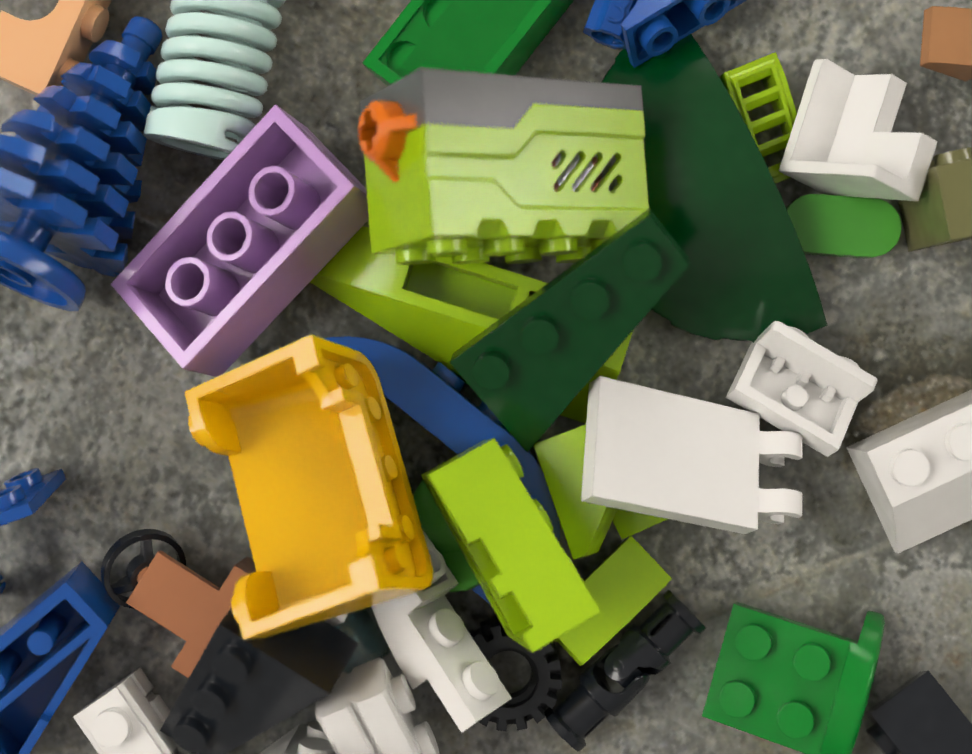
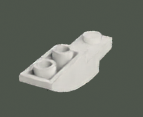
M423 531L433 567L431 586L405 597L371 607L391 653L412 690L429 681L462 733L508 702L512 697L464 626L460 616L445 597V594L459 583L446 565L441 553L434 547L429 537Z

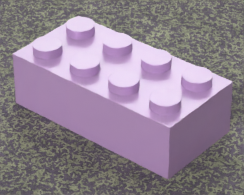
M275 104L115 278L111 286L182 369L218 377L240 357L369 220L367 189L306 126Z

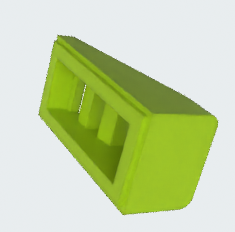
M777 53L769 54L720 75L719 78L745 121L761 155L765 157L785 149L797 111ZM762 80L765 90L743 99L740 88ZM771 103L775 113L752 122L750 121L748 111ZM780 125L783 136L758 145L755 137L756 134ZM781 162L768 167L775 184L791 178L779 172Z

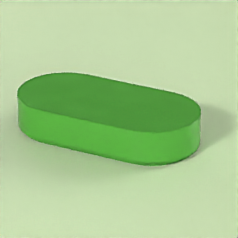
M808 194L797 198L786 206L806 255L873 258L884 255L892 250L901 235L902 224L898 212L890 203L882 199Z

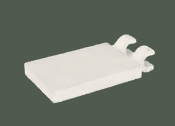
M599 376L589 383L581 502L741 534L758 530V520L771 524L784 523V515L795 518L802 517V492L783 488H759V463L771 467H783L785 457L795 460L802 459V435L791 431H759L760 414Z

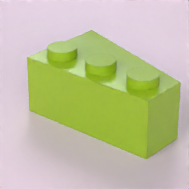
M495 438L483 440L421 474L508 637L533 653L601 612L584 585L575 565L554 536L552 523L543 506L537 499L534 498L532 500L520 478L524 477L523 469L516 455L507 444L500 447Z

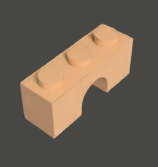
M59 0L51 13L37 20H23L1 10L0 79L36 96L46 87L52 85L63 86L60 82L63 79L61 75L80 62L84 63L92 43L98 42L104 35L109 23L108 7L112 0Z

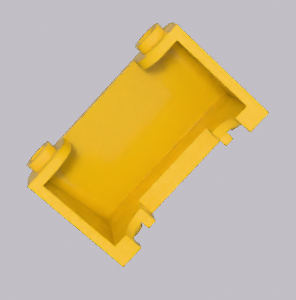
M308 335L185 391L190 414L188 425L193 438L199 445L206 447L209 451L229 457L256 572L238 579L231 600L232 612L235 620L240 625L243 639L264 638L402 598L431 586L433 581L432 562L383 388L375 368L364 354L326 339Z

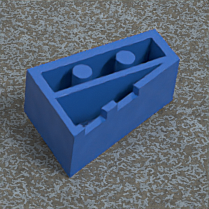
M82 561L0 628V754H29L120 607L108 595L103 583Z

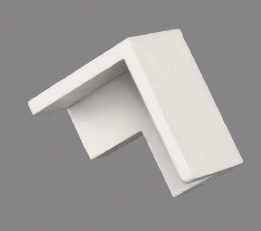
M816 59L812 65L779 172L825 195L919 201L937 141L924 133L891 132L906 88V82L893 74L854 75L828 59Z

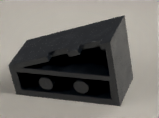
M230 608L216 628L160 731L173 738L186 751L196 754H227L329 695L358 647L359 642L324 620L264 638L243 639L240 625L235 620L232 608Z
M929 670L919 672L865 712L873 723L866 732L883 754H972L971 722Z

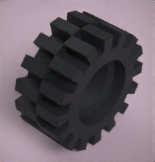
M489 618L481 622L478 630L474 631L472 629L469 633L487 661L489 662L494 655L503 651L517 652L529 662L531 676L528 683L521 690L509 693L512 699L478 722L486 727L489 721L496 723V730L506 732L507 725L516 724L517 731L526 729L527 721L533 718L536 723L540 722L545 718L544 710L547 707L553 709L557 702V690H561L562 686L561 664L553 641L532 653L508 637L500 621L491 622Z

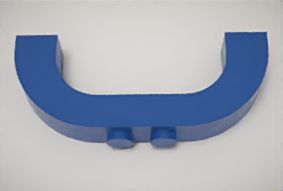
M350 336L324 338L364 354L378 374L384 396L456 454L486 439L495 438L500 447L507 444L516 455L523 469L524 477L520 478L532 500L534 498L537 499L543 506L552 523V532L560 544V520L540 464L530 451H525L483 401L477 406L460 392L467 384L464 380L440 361L431 369L412 354L385 342ZM480 585L472 588L475 593L489 603Z

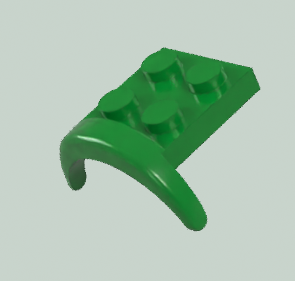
M735 602L702 717L805 754H852L879 660L884 634V616L878 612L868 611L859 640L855 641Z

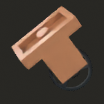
M142 529L123 536L110 547L102 562L101 580L108 595L116 603L138 610L186 641L171 668L189 678L216 628L231 608V600L238 579L256 572L254 561L249 557H245L234 565L219 588L186 567L185 554L171 535L161 530ZM152 539L161 540L171 545L175 549L177 560L161 550L154 555ZM140 541V554L129 562L126 569L127 576L111 585L110 571L115 559L125 548ZM133 591L129 597L120 595L122 593Z

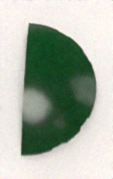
M692 34L675 43L664 54L653 56L635 68L629 62L627 50L622 49L601 83L638 85L642 87L645 125L644 151L649 208L689 258V266L651 310L668 319L673 327L711 340L729 339L752 341L754 343L757 337L773 321H780L787 326L800 329L805 334L828 326L809 264L778 188L730 94Z

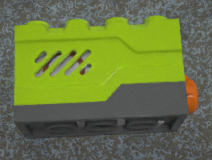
M420 68L360 101L361 116L358 125V138L360 147L364 152L371 254H396L397 265L428 264L435 262V257L452 256V264L458 265L489 262L490 256H505L507 264L542 261V256L554 255L556 256V263H576L649 209L641 86Z

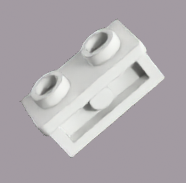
M773 321L757 337L755 342L750 344L726 398L750 412L760 414L761 419L782 431L801 434L804 444L829 457L839 450L858 402L874 391L878 380L873 375L862 370L853 360L838 356L809 339L800 329L787 326L780 321Z

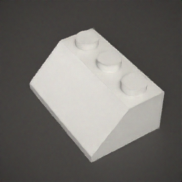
M972 389L846 447L894 552L901 553L972 520Z

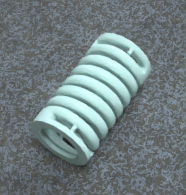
M171 0L170 9L174 16H171L167 21L165 31L169 39L163 42L160 52L165 62L160 63L156 71V78L160 85H157L152 91L151 100L155 106L150 108L143 136L151 141L174 149L225 160L256 126L247 118H256L262 114V103L251 96H260L267 91V81L258 74L267 73L272 68V59L265 52L271 51L276 47L277 37L271 30L276 29L281 24L282 16L277 8H280L286 0ZM194 57H200V58L205 59V60H208V61H201V60H198V59H196V58H194ZM191 80L201 81L212 86L200 85ZM188 104H198L211 109L195 108ZM227 138L237 140V142L228 140Z

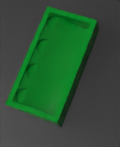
M411 0L362 63L387 86L420 68L516 75L574 0Z

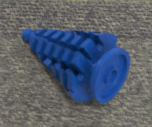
M140 16L130 19L122 33L123 39L121 43L113 40L103 41L89 53V60L93 64L80 62L61 75L63 79L60 82L63 86L52 85L46 87L33 98L34 101L40 104L37 110L23 109L18 111L1 125V132L16 133V136L0 134L1 285L48 306L65 311H79L86 296L84 283L73 271L47 254L79 267L94 269L102 275L117 277L126 268L128 246L127 244L117 243V240L132 239L136 212L126 210L129 203L137 202L141 196L142 180H136L138 173L136 167L142 165L147 139L141 132L144 131L146 119L152 106L144 94H152L156 83L157 70L151 61H147V59L155 53L163 37L161 29L150 19Z

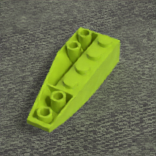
M362 226L310 281L313 285L437 362L440 361L458 375L460 374L449 363L453 353L548 284L486 263L452 264V256L435 257V262L428 264L397 265L396 254H371L370 228ZM633 331L560 414L561 416L586 423L589 383L599 376L617 380Z

